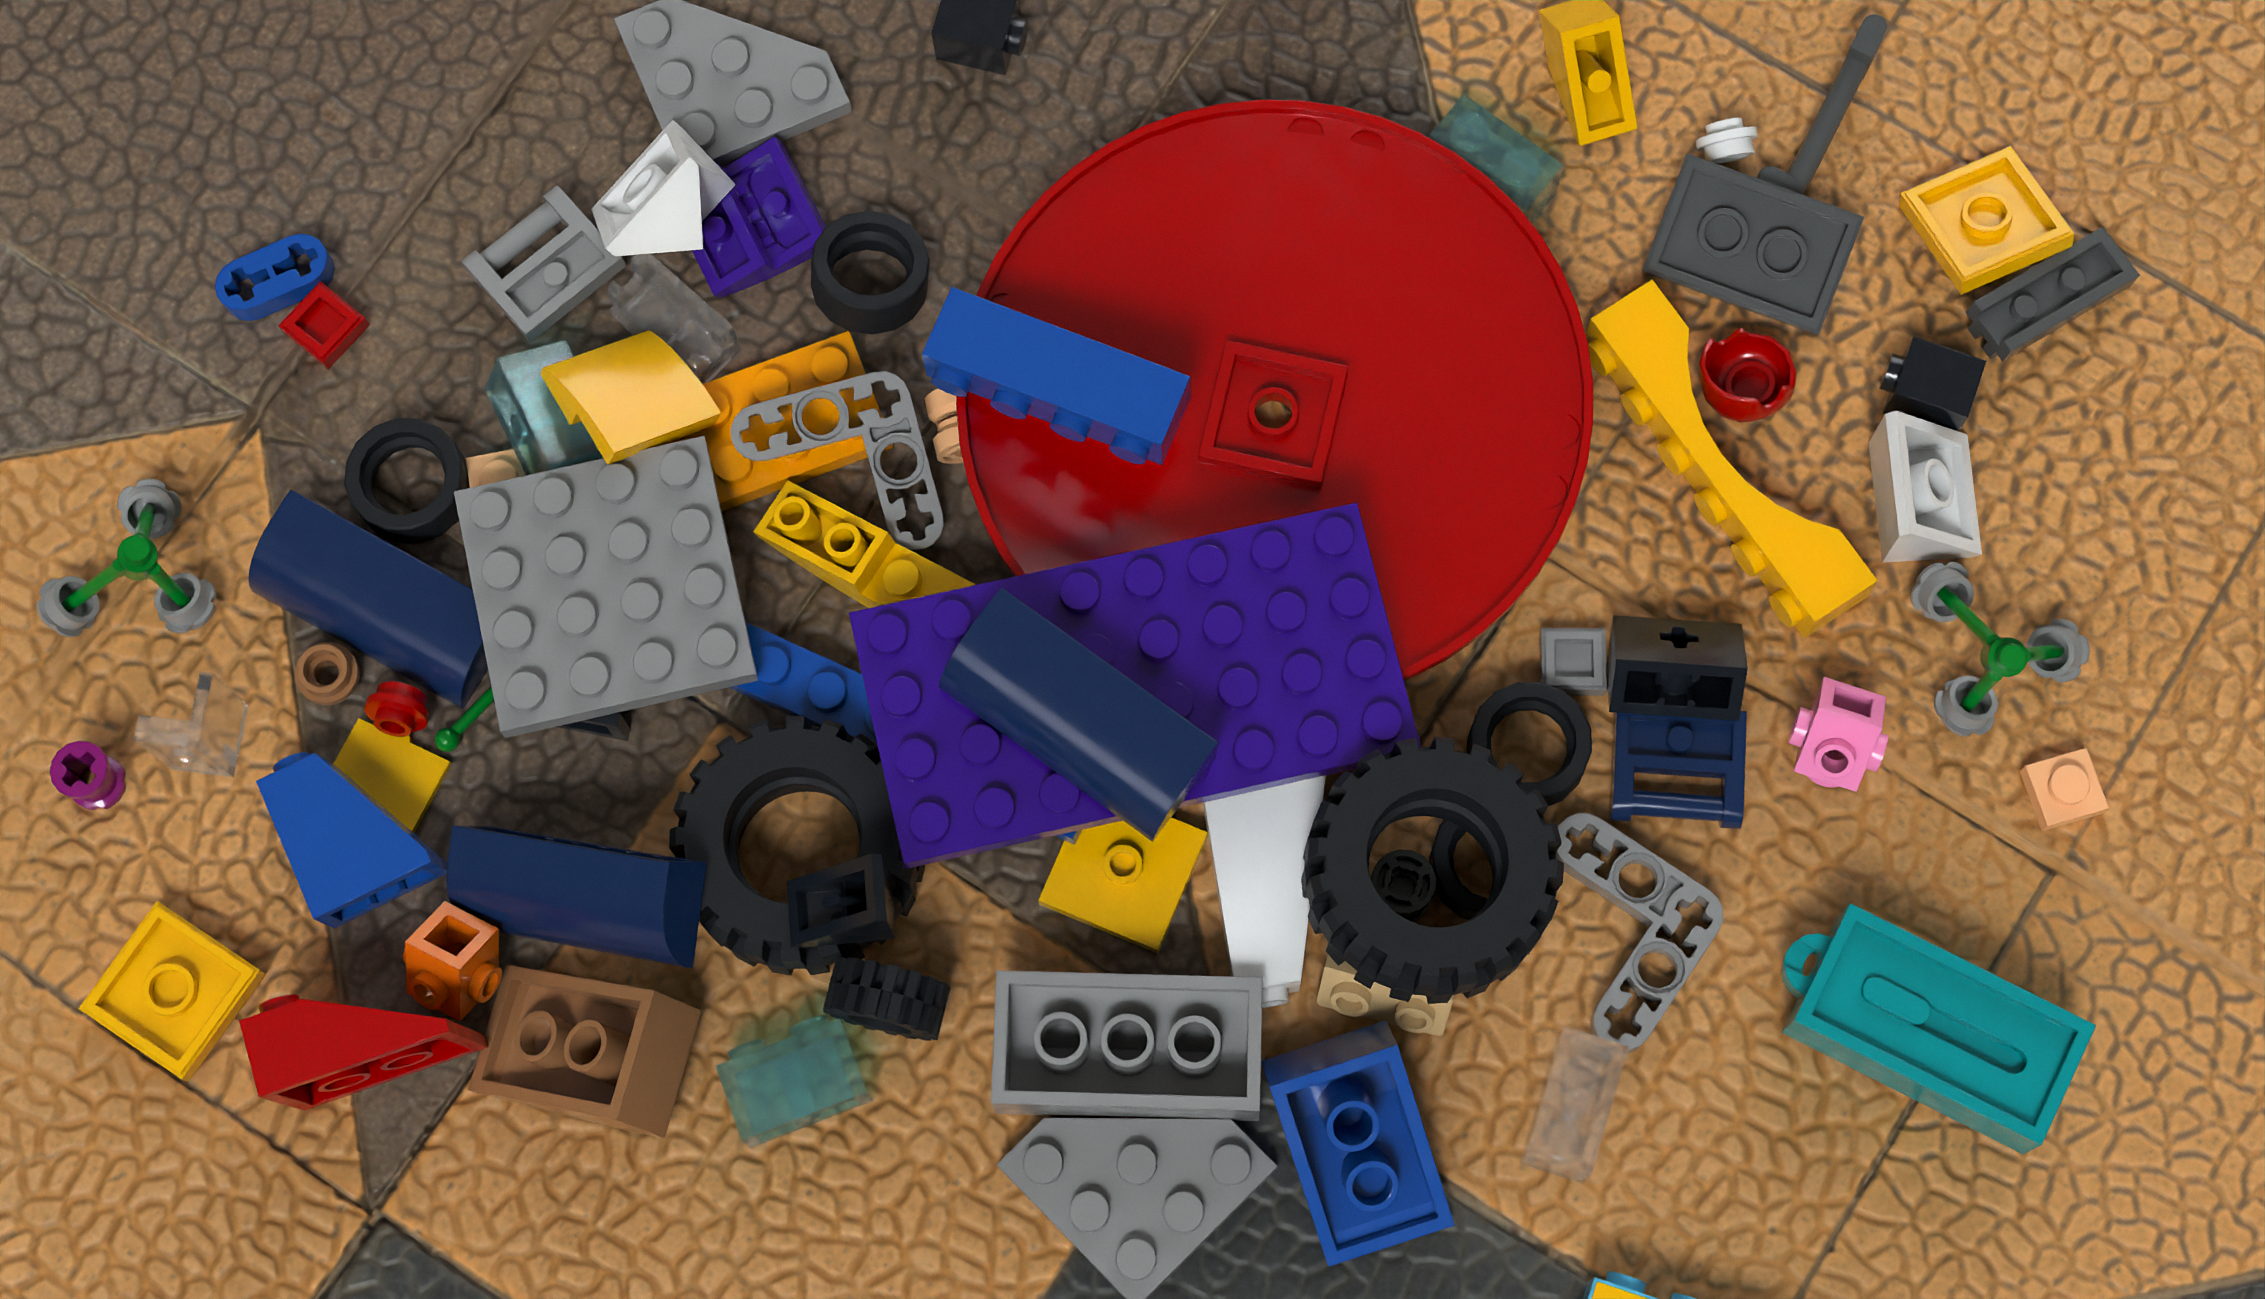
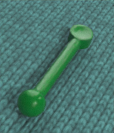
M492 687L451 727L442 728L437 732L435 745L439 750L452 752L457 749L460 743V735L493 703Z

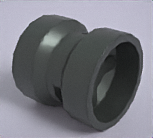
M1401 849L1387 853L1377 862L1371 875V881L1377 893L1395 913L1411 922H1417L1426 914L1436 891V875L1433 866L1423 855L1412 850Z

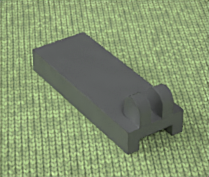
M2101 227L2075 242L2071 248L2049 257L1975 300L1966 311V314L1972 320L1968 330L1975 339L1984 336L1987 340L1982 349L1989 359L1999 356L2003 362L2127 289L2137 280L2140 274L2104 227Z

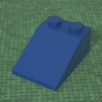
M1386 1020L1261 1061L1328 1267L1455 1226L1398 1044Z

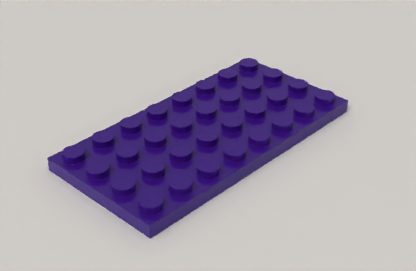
M1357 503L849 612L905 869L1123 821L939 688L941 675L956 647L1001 587L1218 742L1216 758L1178 808L1356 769L1360 758L1376 749L1382 752L1383 755L1388 754L1392 751L1397 741L1415 738L1418 748H1421Z

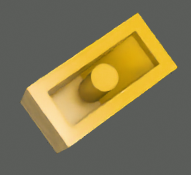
M1571 0L1538 10L1548 67L1577 144L1582 146L1638 129L1619 15L1604 0Z

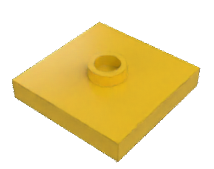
M2011 146L1900 193L1899 207L1961 295L2073 246L2075 233Z
M1172 817L1153 842L1124 821L1083 829L1075 845L1064 840L1038 899L1039 905L1158 954L1206 843L1208 832Z
M156 901L78 1009L180 1079L189 1082L266 973L165 905Z

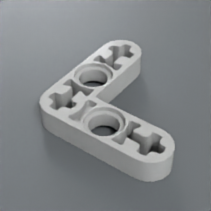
M886 371L872 372L756 403L742 409L734 418L731 426V440L736 450L742 456L755 462L770 461L862 436L887 530L893 540L909 550H923L933 545L940 537L944 526L942 509L910 392L905 382L897 375ZM876 383H883L887 392H898L900 401L891 406L892 416L880 418L877 409H869L857 413L863 423L862 426L852 429L848 427V407L839 392L853 389L854 402L871 397L872 385ZM815 399L829 400L836 405L839 411L837 427L826 435L811 433L802 422V413L805 406ZM788 405L793 406V425L802 442L788 445V432H783L769 438L770 448L765 451H758L754 442L743 443L741 432L750 429L749 418L761 415L765 424L782 422L784 418L778 409ZM893 443L908 445L917 457L915 471L905 479L895 480L889 478L880 466L881 453L887 446ZM923 480L927 494H914V498L920 513H931L933 524L924 528V539L914 541L911 532L904 531L900 533L897 528V521L906 517L903 499L900 498L891 504L886 490L907 489Z
M1577 813L1567 817L1558 827L1562 844L1556 852L1557 860L1564 863V871L1649 927L1595 1008L1590 1019V1032L1595 1043L1602 1050L1613 1055H1627L1636 1051L1648 1039L1713 941L1723 922V908L1719 899L1710 890L1601 818L1589 813ZM1584 830L1591 832L1595 836L1592 847L1606 858H1608L1613 846L1623 852L1613 862L1606 880L1596 874L1603 865V861L1590 853L1582 855L1580 860L1569 854L1573 843L1565 837L1568 833L1579 837ZM1630 864H1640L1647 867L1655 879L1653 892L1643 898H1634L1627 895L1619 884L1620 871ZM1695 902L1705 909L1701 919L1708 924V927L1704 929L1696 925L1689 932L1680 946L1693 951L1691 957L1687 958L1675 943L1657 938L1656 932L1662 930L1665 936L1670 939L1683 917L1680 912L1675 910L1676 906L1679 905L1682 908L1688 909ZM1650 953L1665 955L1671 960L1675 968V976L1672 983L1663 988H1654L1647 985L1639 974L1638 964L1640 959ZM1627 983L1638 997L1655 1002L1658 1006L1652 1012L1648 1005L1643 1002L1631 1020L1632 1027L1638 1031L1637 1036L1634 1037L1629 1033H1624L1617 1040L1608 1034L1612 1023L1604 1015L1606 1011L1617 1015L1623 1010L1633 995L1620 990L1621 985Z

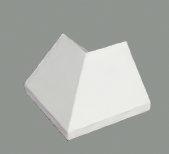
M672 120L591 210L605 249L614 256L703 249L702 221L736 184L687 132Z

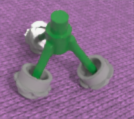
M142 479L134 487H125L118 497L117 508L121 511V522L133 534V536L124 539L119 545L117 551L118 558L88 582L75 576L46 581L39 590L41 599L36 604L38 615L48 627L55 630L59 635L76 637L83 632L82 629H88L93 625L99 611L97 593L124 575L135 581H143L149 578L159 586L154 598V605L158 611L159 619L162 622H166L165 627L169 631L181 634L198 629L209 621L215 610V605L212 601L216 598L217 594L214 586L205 579L199 581L197 577L189 573H179L170 577L159 565L157 548L150 539L166 535L173 530L175 526L174 519L181 514V501L174 491L166 489V485L156 479Z
M1937 562L1928 566L1917 577L1915 586L1911 590L1912 605L1916 610H1922L1925 617L1933 618L1939 622H1949L1959 618L1983 644L1980 652V661L1985 669L1981 678L1961 676L1945 683L1943 691L1936 693L1934 709L1947 729L1964 737L1970 736L1972 733L1976 735L1987 733L1994 724L1995 719L1993 715L1998 707L1997 696L1992 687L2002 677H2012L2022 672L2027 662L2040 677L2054 678L2056 682L2060 683L2071 681L2080 675L2081 665L2089 660L2090 646L2087 638L2078 633L2076 624L2065 619H2055L2048 626L2040 625L2031 634L2026 647L2017 639L1999 637L1969 608L1973 601L1974 589L1967 580V570L1957 562H1949L1947 565Z

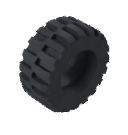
M787 716L786 727L772 729L768 720L749 725L752 736L736 743L732 735L728 736L715 745L721 754L709 765L701 759L689 774L695 784L690 793H679L673 809L679 817L678 827L671 828L669 832V849L675 857L706 862L699 918L700 924L721 947L725 946L738 959L753 967L757 963L766 965L772 973L792 975L794 969H807L810 975L830 972L829 964L835 963L838 957L847 959L848 957L865 958L862 950L874 941L805 948L791 947L788 903L772 901L758 893L748 883L740 866L738 852L741 838L747 825L758 811L771 801L796 792H818L830 795L845 805L856 821L859 832V853L857 858L871 853L882 854L891 873L894 922L899 915L907 917L916 900L913 894L916 882H922L925 865L908 869L904 868L877 744L861 733L853 737L847 734L843 724L827 719L823 721L821 727L811 726L806 716ZM888 939L876 941L882 946Z
M1434 737L1430 747L1418 748L1415 738L1397 741L1392 751L1388 754L1383 755L1382 752L1376 749L1360 758L1357 768L1352 773L1344 771L1332 785L1325 802H1321L1303 855L1305 864L1301 884L1302 896L1308 898L1310 904L1307 917L1314 933H1323L1329 942L1326 948L1328 955L1338 966L1346 961L1357 970L1354 980L1371 989L1373 983L1376 982L1391 989L1390 998L1409 1002L1412 995L1426 996L1428 1004L1448 1003L1452 995L1463 993L1466 998L1485 992L1490 983L1497 979L1503 981L1515 971L1522 960L1530 954L1541 938L1545 928L1552 920L1559 902L1555 899L1556 893L1563 883L1564 863L1556 858V852L1562 844L1557 824H1546L1543 815L1548 808V804L1537 789L1527 794L1519 785L1525 775L1510 762L1506 764L1503 770L1487 762L1492 752L1491 750L1473 743L1469 754L1454 750V738ZM1414 816H1430L1450 821L1473 836L1484 850L1493 874L1491 892L1484 907L1469 921L1451 927L1419 925L1401 917L1388 907L1372 884L1369 875V858L1375 840L1389 824Z

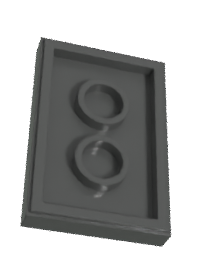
M1686 154L1642 272L1818 336L1864 216Z

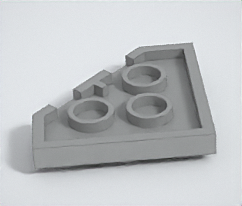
M658 0L614 18L617 29L662 131L674 120L720 166L736 161L774 136L780 141H784L852 113L850 101L825 50L683 0Z
M1043 1118L996 1164L1125 1299H1148L1278 1167L1231 1119Z

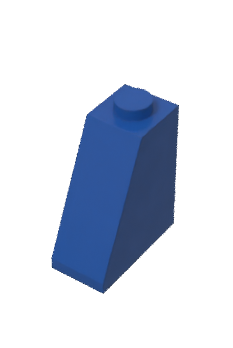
M302 752L285 757L273 766V773L256 781L311 915L318 922L335 929L447 873V863L441 856L336 765L316 753Z

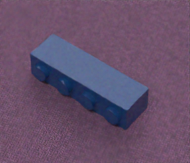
M951 287L922 352L926 375L932 378V384L940 390L958 397H965L968 392L991 400L990 405L994 409L1012 418L1025 419L1028 414L1050 422V428L1054 432L1073 441L1084 442L1086 437L1108 444L1110 445L1109 450L1114 455L1134 464H1145L1147 459L1163 465L1191 399V377L954 287Z

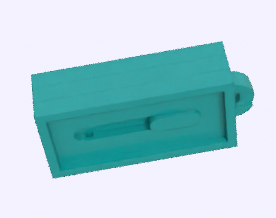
M1851 903L1836 917L1828 936L1818 933L1808 934L1799 938L1786 951L1781 965L1782 981L1788 991L1797 997L1781 1033L2021 1154H2025L2042 1145L2096 1028L2095 1024ZM1810 954H1814L1816 961L1809 975L1804 976L1802 972L1803 965Z

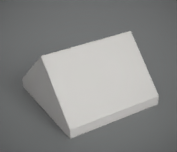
M1899 411L1885 414L1868 442L1882 563L1971 558L1982 555L1968 434Z

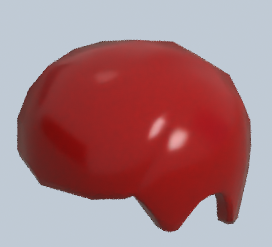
M1743 328L1736 329L1729 337L1718 342L1710 338L1704 345L1698 369V379L1706 403L1721 417L1739 423L1762 420L1777 413L1791 400L1797 377L1795 365L1787 348L1771 336L1748 333Z

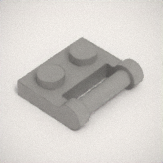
M557 185L542 196L544 200L542 205L480 254L474 250L460 261L473 280L491 297L530 343L626 267L622 256H614L605 249L598 229ZM559 222L566 225V229L503 279L496 273Z

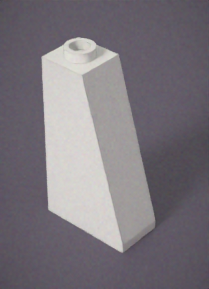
M1326 775L1202 803L1231 977H1263L1262 1008L1286 1004L1289 1002L1288 993L1300 991L1308 928L1307 916L1310 910L1308 898L1302 896L1301 877L1305 864L1303 855L1313 821L1321 802H1323Z

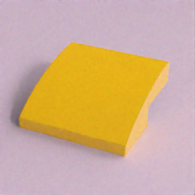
M650 330L543 367L540 373L569 424L573 425L582 421L607 465L631 457L644 449L660 446L715 425L721 414L710 394L688 365L666 342Z

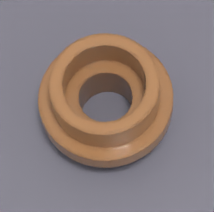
M322 642L311 646L300 656L295 667V682L299 691L309 701L324 706L335 705L347 699L354 692L359 682L360 668L357 659L346 647L334 642ZM329 666L338 667L339 674L333 683L328 685L320 684L319 675L323 669Z

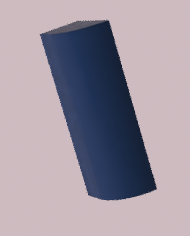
M290 489L266 526L254 551L249 569V586L252 592L464 710L488 671L473 590Z
M1002 587L966 632L950 657L939 681L940 689L1152 842L1216 758L1218 742Z
M452 825L446 873L450 904L499 928V933L693 968L706 862L494 826Z

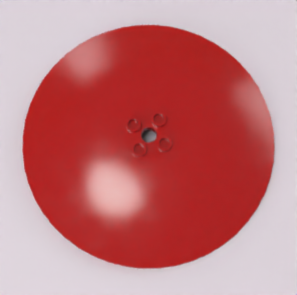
M1251 100L1221 103L1185 111L1144 125L1108 143L1071 168L1047 189L1017 222L995 255L978 289L976 296L1191 377V399L1163 465L1147 459L1145 464H1134L1114 455L1109 450L1110 445L1089 437H1086L1084 442L1067 439L1054 432L1050 428V422L1028 414L1025 419L1009 417L994 409L990 405L991 400L970 392L965 397H956L959 445L969 489L985 530L1002 561L1014 577L1357 503L1403 680L1407 681L1451 658L1482 636L1513 607L1546 564L1559 543L1575 507L1588 463L1593 429V376L1589 347L1582 320L1563 271L1540 233L1520 208L1492 180L1452 150L1420 132L1386 118L1343 106L1303 100ZM1277 401L1289 409L1291 418L1286 425L1271 429L1258 422L1255 416L1256 410L1266 402Z

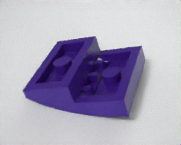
M775 136L724 168L717 164L736 185L702 221L703 249L692 250L713 295L717 298L757 285L812 258L814 243L826 228L785 144Z

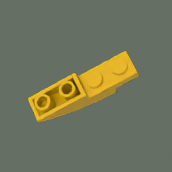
M787 480L753 531L757 537L868 608L976 585L897 544L887 531Z

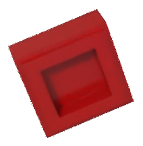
M320 281L278 326L286 336L329 370L370 324L364 316Z

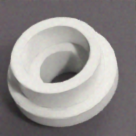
M1731 118L1706 125L1707 135L1695 141L1697 151H1704L1705 160L1715 164H1722L1754 155L1753 140L1758 138L1756 127H1743L1742 118Z

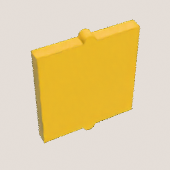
M358 718L333 764L409 830L415 833L452 763L412 744L413 740L409 735L405 737L391 736L379 731L374 725Z

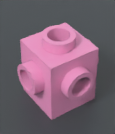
M1823 677L1811 710L1800 707L1790 731L1788 744L1798 747L1794 772L1806 775L1811 781L1824 787L1834 788L1840 786L1857 792L1865 770L1877 772L1885 753L1888 735L1881 733L1886 697Z

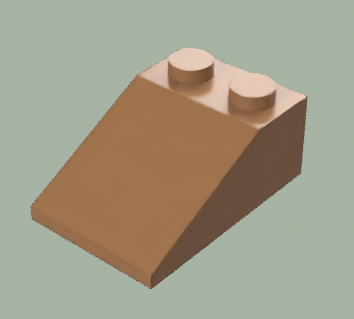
M506 965L485 1032L488 1048L482 1049L479 1052L468 1090L617 1129L665 1138L701 1010L655 990Z

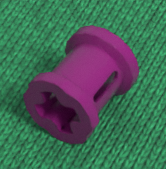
M76 741L69 743L61 748L51 761L50 776L53 785L60 793L72 798L78 805L87 810L111 808L120 801L125 793L126 773L124 768L117 760L106 755L102 749L90 742ZM90 768L96 776L92 782L87 784L82 776Z

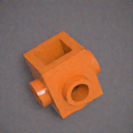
M444 901L405 941L403 961L406 966V993L425 1008L439 1010L461 1021L478 1002L484 1003L488 1001L499 986L502 977V969L499 967V928Z

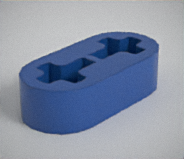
M307 234L288 236L233 260L224 266L216 278V295L228 312L237 319L244 321L258 320L302 301L320 281L328 286L333 279L334 263L323 244L317 238ZM306 254L311 260V272L301 276L296 270V258ZM250 279L255 285L252 288L254 297L244 301L238 295L241 292L239 283Z

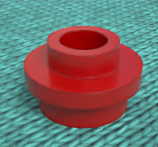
M388 681L379 684L376 693L368 696L364 707L365 714L374 721L373 724L379 731L396 737H405L410 735L411 732L423 730L426 728L430 717L429 711L426 708V695L418 688L401 682Z

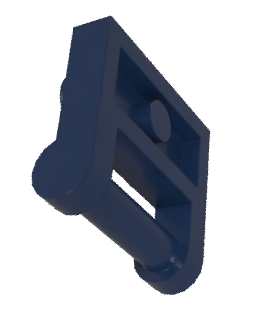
M1747 711L1740 712L1739 721L1614 712L1612 781L1609 800L1610 820L1630 821L1631 815L1719 821L1720 828L1741 829L1744 814ZM1634 773L1722 779L1721 796L1633 790Z

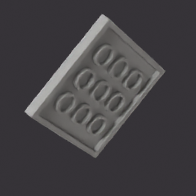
M705 436L647 448L610 465H607L604 458L454 491L499 728L504 738L758 681Z

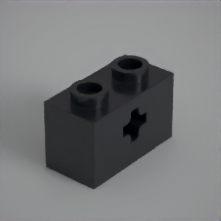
M1613 615L1606 662L1609 712L1739 721L1748 669L1742 624Z

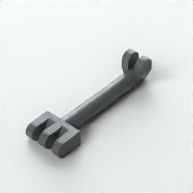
M1873 14L1864 19L1788 173L1776 167L1768 166L1759 172L1757 179L1805 195L1862 79H1864L1887 30V23L1883 17Z

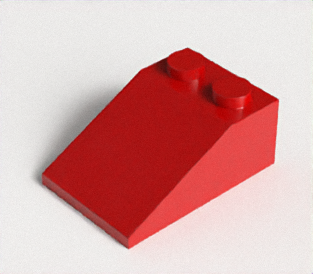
M296 994L267 1000L259 1005V1014L239 1020L258 1096L304 1111L488 1048L484 1034L446 1018L299 999V996Z

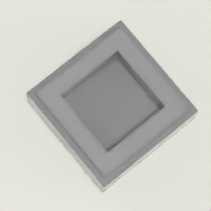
M1541 628L1539 633L1540 682L1563 690L1567 695L1604 696L1607 691L1605 628Z

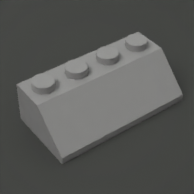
M996 970L991 1105L996 1114L1259 1121L1263 977Z

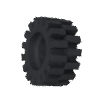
M838 957L835 960L823 1012L830 1014L831 1017L836 1019H843L844 1022L853 1025H862L864 1028L873 1031L880 1030L886 1034L894 1036L898 1034L910 1039L938 1040L951 987H948L947 983L940 982L934 977L922 976L920 972L903 970L896 965H883L877 961L868 959L863 961L854 957H848V959Z

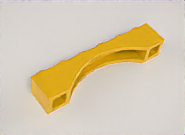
M1653 279L1592 317L1586 332L1591 365L1601 376L1605 377L1608 374L1622 391L1620 396L1621 402L1630 418L1639 426L1646 424L1659 441L1657 450L1666 467L1676 476L1684 475L1696 491L1694 500L1703 517L1713 526L1720 524L1734 543L1731 545V550L1739 566L1751 577L1756 574L1771 593L1769 603L1779 620L1789 628L1795 626L1805 639L1866 599L1878 580L1840 529L1807 520L1775 504L1746 482L1721 454L1703 423L1692 392L1688 365L1689 327Z

